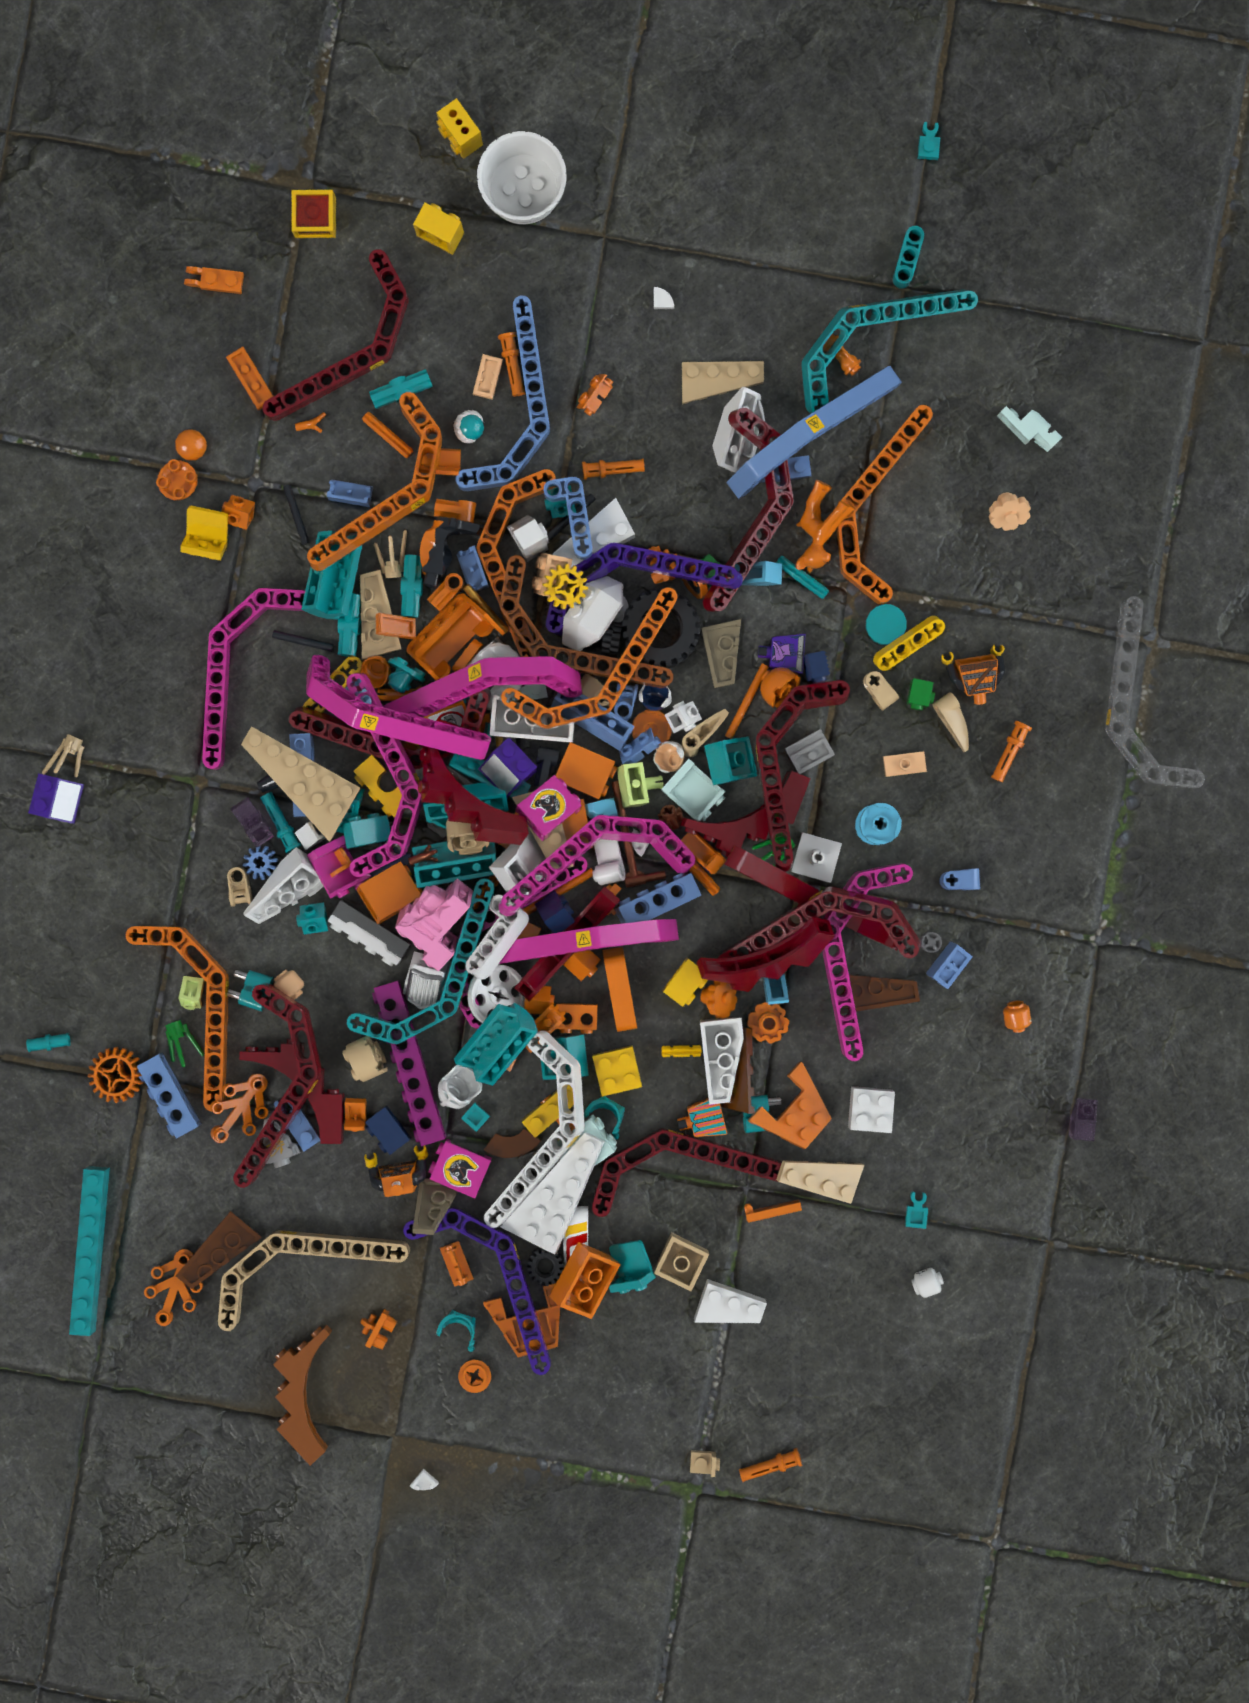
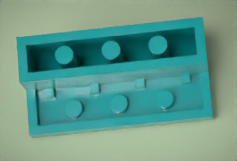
M332 530L318 532L315 545L335 532ZM357 535L348 536L347 538L355 539ZM332 545L330 550L336 551L340 545ZM362 545L322 571H316L310 567L301 610L321 618L339 620L340 616L348 615Z
M447 842L429 844L431 845L429 851L437 850V853L432 855V857L438 859L437 863L422 861L415 864L414 867L417 888L452 883L457 878L460 881L493 876L494 874L489 867L498 856L494 842H489L487 848L485 845L482 848V852L473 855H460L457 850L452 852L449 850ZM427 845L412 847L413 856L422 853Z
M513 1003L510 1007L498 1004L455 1056V1064L473 1069L477 1082L493 1086L538 1032L533 1017L527 1010L516 1003Z

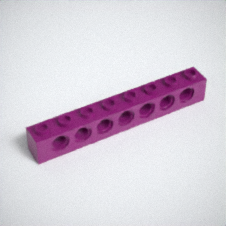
M400 980L374 988L375 992L372 993L375 1005L379 1004L381 1012H378L379 1018L392 1022L395 1018L403 1021L410 1017ZM387 999H393L396 1002L394 1010L387 1009L385 1005ZM411 1020L410 1027L414 1030L413 1023ZM393 1029L392 1037L396 1040L402 1037L401 1030ZM415 1035L407 1039L408 1046L406 1049H400L397 1044L390 1043L392 1047L390 1056L393 1064L396 1063L398 1071H396L397 1080L404 1087V1091H402L403 1100L405 1103L408 1102L410 1107L408 1111L409 1120L411 1123L414 1122L416 1130L413 1131L415 1140L420 1142L421 1146L444 1140L446 1133ZM405 1058L412 1059L414 1062L413 1068H405L403 1060ZM410 1078H417L420 1085L418 1088H412L409 1085ZM421 1097L425 1100L426 1105L424 1108H418L415 1105L416 1098ZM423 1117L431 1120L432 1124L430 1127L425 1128L421 1125Z

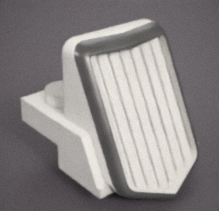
M414 951L404 985L403 994H405L406 999L418 1009H425L440 1001L452 961H448L437 971L435 968H430L425 964L422 959V953Z

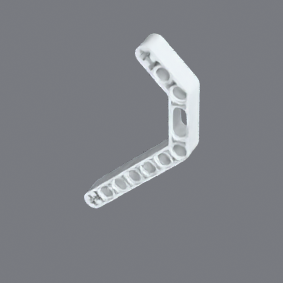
M543 1030L538 1031L527 1046L556 1074L560 1126L485 1213L484 1221L491 1228L502 1225L584 1131L580 1064L548 1032ZM551 1050L556 1052L555 1060L551 1057ZM566 1064L571 1067L570 1074L565 1069ZM567 1085H570L573 1089V1112L568 1108ZM570 1123L574 1124L575 1132L570 1130ZM557 1138L561 1139L562 1147L558 1146ZM545 1153L549 1155V1162L544 1159ZM532 1168L536 1170L537 1177L533 1176ZM519 1183L523 1184L524 1192L519 1189ZM506 1198L511 1200V1206L507 1204Z

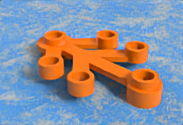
M256 1073L251 1075L247 1082L233 1085L227 1083L223 1086L222 1091L227 1097H232L239 1091H247L242 1097L225 1101L215 1100L211 1103L210 1109L215 1114H220L225 1109L234 1108L222 1125H217L211 1130V1138L215 1142L223 1143L228 1139V1131L241 1113L244 1124L242 1131L248 1136L255 1134L256 1127L252 1124L249 1102L254 1096L256 1102L255 1115L260 1119L267 1117L268 1109L264 1107L263 1091L267 1088L265 1076ZM257 1081L261 1082L259 1087H255ZM228 1087H232L231 1093H226ZM216 1104H220L218 1110H214ZM260 1109H264V1113L262 1115L258 1114ZM248 1126H252L250 1132H246ZM220 1132H224L222 1138H218Z
M188 1249L179 1250L175 1254L173 1261L162 1266H155L151 1270V1276L154 1279H160L165 1272L177 1268L173 1277L156 1285H149L144 1290L145 1297L152 1299L157 1293L170 1287L163 1309L155 1317L157 1324L160 1326H167L172 1322L173 1313L171 1309L178 1291L184 1302L183 1309L186 1312H192L196 1308V1301L191 1298L186 1285L176 1277V1274L186 1264L181 1262V1257L185 1256L188 1261L193 1256L192 1251ZM155 1269L161 1271L160 1276L155 1275ZM203 1282L199 1283V1289L190 1288V1290L194 1293L200 1292L203 1288ZM149 1288L154 1290V1295L148 1294ZM187 1302H191L193 1304L192 1309L187 1308ZM165 1315L167 1317V1321H162L160 1319V1316Z

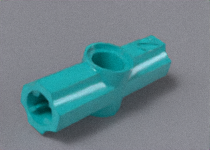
M425 369L407 377L400 376L394 378L389 384L372 390L369 393L375 408L378 409L393 402L398 403L403 393L411 392L416 394L433 386Z
M405 555L404 575L401 578V616L419 618L423 578H421L422 565L418 555Z
M352 593L348 615L339 617V656L356 657L358 635L361 633L362 625L360 617L361 595Z

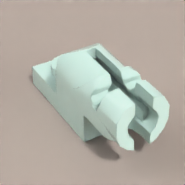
M1007 406L997 415L1025 445L1034 438V442L1048 452L1062 438L1056 430L1048 433L1051 424L1034 410H1031L1022 420L1019 419V415L1014 409H1009Z

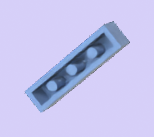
M558 692L551 708L588 699V697L581 694L578 697L569 698ZM582 704L563 709L561 715L567 719H573L587 715L590 710L587 705ZM598 704V708L600 710H607L606 708ZM611 711L606 715L575 722L578 726L619 751L622 750L635 727Z

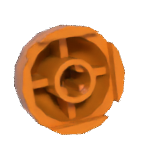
M784 667L774 668L771 671L768 670L761 678L763 680L760 687L761 695L772 708L774 706L778 708L791 690L799 686L800 677L795 672Z

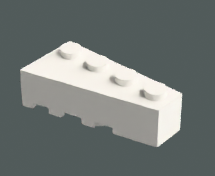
M616 498L589 521L593 548L592 554L609 543L624 544L635 538V533ZM583 526L577 533H583L586 527ZM572 537L553 553L556 556L573 559L571 567L583 561L577 558L574 553ZM580 539L581 548L577 550H581L582 554H585L586 549L589 548H585L584 539Z
M526 515L507 527L527 562L539 556L541 552L544 553L548 550L547 544L549 539L547 531L542 523L537 524L536 520L531 516Z
M493 694L491 736L573 742L574 723L551 729L541 728L506 707L501 700V696ZM507 698V703H510L511 701H513V700ZM514 701L515 703H517V706L515 708L519 709L520 703ZM523 706L525 714H531L535 710L534 707ZM543 714L540 720L542 724L549 725L553 718L550 714Z

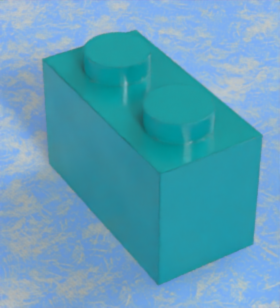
M379 813L367 815V819L361 820V816L349 818L348 823L342 824L347 849L388 841L391 832L387 815L379 816Z

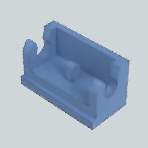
M330 480V491H327V498L330 501L370 507L373 486Z
M475 545L469 547L466 551H459L457 557L466 584H470L476 592L489 588Z
M950 941L926 974L941 986L949 989L973 956L959 945Z

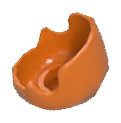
M188 429L178 434L175 440V447L177 453L182 458L197 460L204 455L207 449V442L200 432Z
M374 655L369 656L362 662L360 673L366 674L373 688L376 689L381 688L388 682L391 667L385 658Z

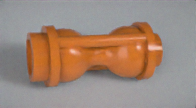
M832 333L824 344L823 351L827 352L839 336H835ZM842 346L835 355V358L840 362V366L845 372L844 374L846 376L849 374L853 376L861 369L859 364L862 361L854 355H850Z

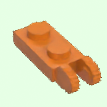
M186 267L187 273L201 275V281L185 279L184 284L187 286L198 287L202 290L242 294L243 272L205 267Z

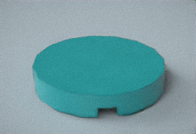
M882 604L875 607L868 614L866 631L874 642L880 645H888L905 633L907 621L904 613L898 607L891 604Z

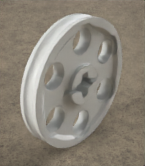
M497 965L489 976V983L486 986L476 976L472 978L468 988V1004L472 1014L481 1023L487 1018L488 1011L494 1010L498 1004L511 1006L513 1003H516L524 1008L525 997L520 993L516 997H513L511 994L512 987L517 985L522 979L516 970L506 965ZM502 970L507 973V979L504 982L499 977ZM498 992V994L504 998L497 999L496 996L490 993ZM478 994H481L483 1003L478 1006L475 998Z

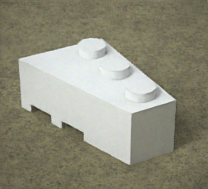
M707 1279L694 1316V1322L760 1323L767 1303L764 1298Z

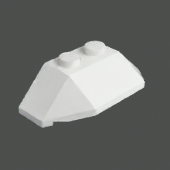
M742 387L724 407L712 445L718 466L734 473L755 456L757 446L729 424V414L736 409L748 408L765 421L760 401L761 395L746 387ZM754 426V433L758 436L759 430Z
M605 576L586 583L585 586L588 589L582 592L586 597L579 598L581 604L574 602V608H570L564 616L563 645L572 650L582 651L583 648L601 639L623 606V584Z

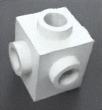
M682 701L673 706L674 710L665 714L673 733L683 729L685 732L692 730L696 727L695 723L702 720L693 701L687 704Z

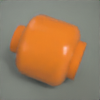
M1011 1001L1003 1009L1005 1026L1008 1029L1019 1033L1025 1031V1028L1030 1026V1008L1023 1001Z

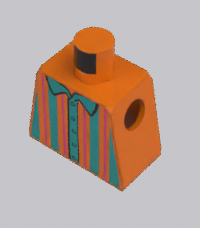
M709 1098L688 1106L689 1116L677 1119L680 1131L692 1128L694 1137L727 1134L720 1103L709 1105Z

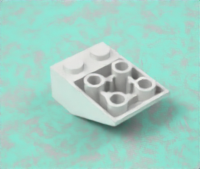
M529 827V834L521 845L510 844L489 867L506 892L512 889L546 859ZM535 875V878L540 882L542 876ZM520 888L522 894L529 895V891L526 888Z

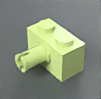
M643 762L623 764L617 768L623 808L643 806L649 803L647 790L663 788V782H660L663 780L661 775L645 778Z

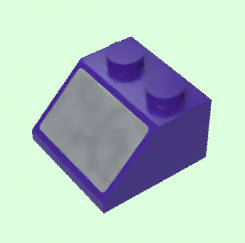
M507 738L491 753L478 770L494 787L506 791V797L508 798L536 773L537 766L510 738Z
M38 773L28 813L74 824L84 784Z

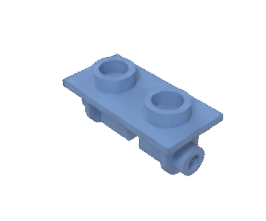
M651 728L641 733L619 751L622 764L637 763L645 757L641 751L644 750L649 754L659 747L661 741L657 736L654 737Z

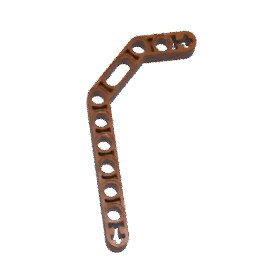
M519 555L510 557L507 562L499 610L529 655L537 657L536 652L538 650H545L549 657H554L555 659L558 654H565L568 661L564 664L579 673L609 678L620 659L547 645L519 604L526 562ZM519 562L520 567H518L517 576H512L514 567L511 565ZM509 582H516L518 589L510 591L507 588V584ZM505 602H512L515 608L512 611H506L503 608V604ZM517 619H524L536 637L534 642H527L515 626ZM580 657L586 658L588 665L586 667H579L577 659ZM600 661L606 662L608 670L600 671L597 663ZM639 663L629 682L666 688L673 681V673L665 667ZM622 664L628 668L629 674L631 672L630 666L628 664ZM645 669L648 672V678L641 679L638 676V670ZM653 671H656L654 676H661L662 673H665V677L668 678V680L662 683L661 678L655 677L653 681H651Z

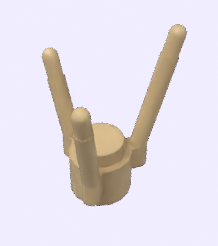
M406 530L403 531L399 565L398 561L394 559L392 536H388L390 561L386 562V566L378 544L374 543L381 566V573H385V578L402 577L401 572H404L407 541Z
M67 734L66 739H63L60 747L52 756L42 774L47 773L62 751L63 753L54 769V773H58L68 753L75 755L77 751L74 777H78L82 752L85 748L81 746L83 740Z

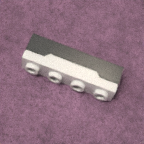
M344 900L339 902L328 919L332 929L339 933L344 931L348 934L347 938L356 944L361 942L366 946L364 948L366 951L373 955L378 953L383 956L382 961L390 966H393V964L399 965L412 945L385 926L377 924L374 919Z

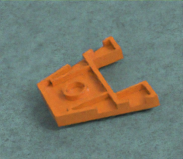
M798 1062L787 1075L801 1089L798 1096L777 1120L763 1107H759L748 1121L802 1149H806L832 1118L804 1064Z
M551 1283L549 1286L543 1285L548 1307L535 1310L547 1350L558 1347L560 1307L549 1297L556 1283ZM502 1296L484 1301V1307L504 1334L503 1336L517 1357L526 1356L527 1351L516 1316L507 1317ZM526 1319L523 1322L524 1327L528 1330L533 1329L535 1326L531 1319ZM537 1339L530 1340V1347L537 1350L541 1347V1343Z

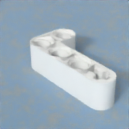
M495 895L491 898L489 907L499 918L466 962V970L479 979H486L491 975L529 922L528 914L521 908L512 916L501 914L498 905L503 897L502 895ZM511 901L508 904L506 903V906L513 905L514 903Z

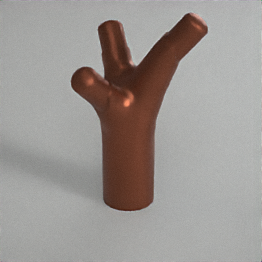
M427 845L422 853L408 858L410 865L422 861L437 863L438 859L432 857V855L437 853V850L429 851L431 845Z

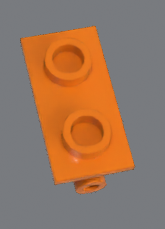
M606 374L594 376L590 382V388L580 396L579 404L576 408L585 409L584 412L589 416L592 413L595 414L602 404V401L597 396L600 395L605 399L613 388V381L606 378Z
M459 1241L440 1248L454 1287L465 1285L468 1281L474 1279Z

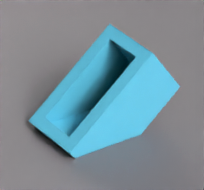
M769 561L755 562L741 585L769 586L782 584V564ZM735 564V569L740 571L739 565Z
M785 973L779 980L764 977L766 1003L768 1005L789 1003Z

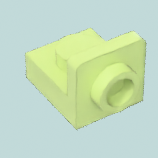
M183 976L179 1001L185 1009H201V997L205 983L203 978Z

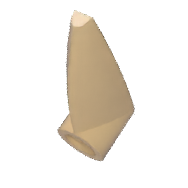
M949 692L934 702L933 707L962 751L966 752L969 749L967 725L958 700Z
M726 709L712 715L683 737L681 746L686 757L697 755L699 747L713 735L728 716L729 712ZM687 743H688V744H694V747H693V746L688 747V746H687Z

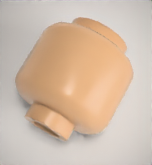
M286 969L274 979V987L295 1000L303 994L301 989L304 987V981L295 971H287Z

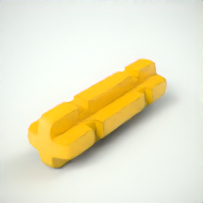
M690 1045L662 1046L661 1053L662 1057H690V1055L700 1057L702 1049L700 1045H693V1047H690Z

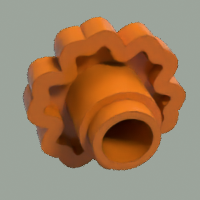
M714 981V984L702 990L701 1001L707 1005L710 1015H715L719 1019H725L730 1016V1011L735 1010L737 1003L735 994L737 990H733L730 983Z
M766 1002L757 1004L755 1012L748 1014L747 1025L752 1028V1036L759 1042L766 1039L770 1044L780 1041L781 1033L788 1031L789 1020L784 1017L786 1011L778 1004L768 1005Z

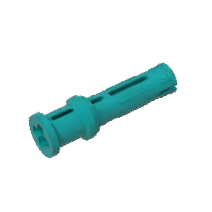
M270 792L260 797L278 831L277 837L281 838L286 848L285 853H290L296 847L300 848L302 844L298 842L293 832L294 828L289 826L273 793Z

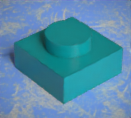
M475 1102L461 1119L477 1132L490 1115Z

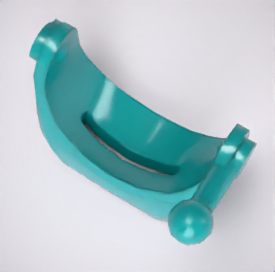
M602 1096L588 1105L584 1112V1118H587L592 1111L598 1108L611 1110L617 1118V1125L612 1132V1136L617 1140L620 1137L618 1132L625 1107L606 1096Z
M452 1310L440 1322L436 1334L440 1337L442 1330L448 1324L461 1323L468 1328L471 1334L468 1351H474L475 1317Z

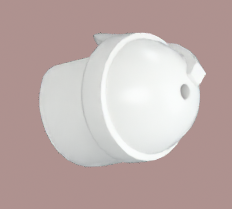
M456 1065L438 1084V1096L442 1107L463 1108L482 1091V1083L476 1081L473 1069Z

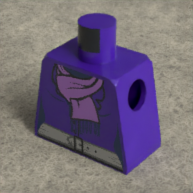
M805 634L772 637L770 646H758V658H769V668L784 667L795 672L797 675H802Z

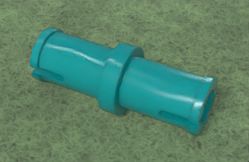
M69 1033L54 1036L47 1034L45 1037L27 1039L26 1044L28 1052L43 1049L50 1051L56 1047L70 1046L71 1040Z

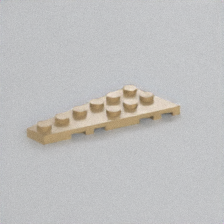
M251 726L241 745L330 842L361 788Z

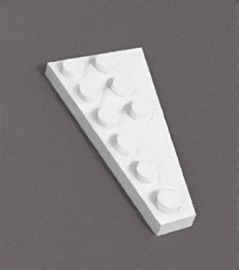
M587 1132L584 1133L503 1223L501 1228L556 1254L605 1141Z

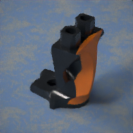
M435 516L433 526L425 531L420 545V560L422 572L425 576V587L437 589L439 579H445L446 570L452 561V553L447 545V539L452 535L459 534L480 536L483 528L479 524L461 521L456 518Z

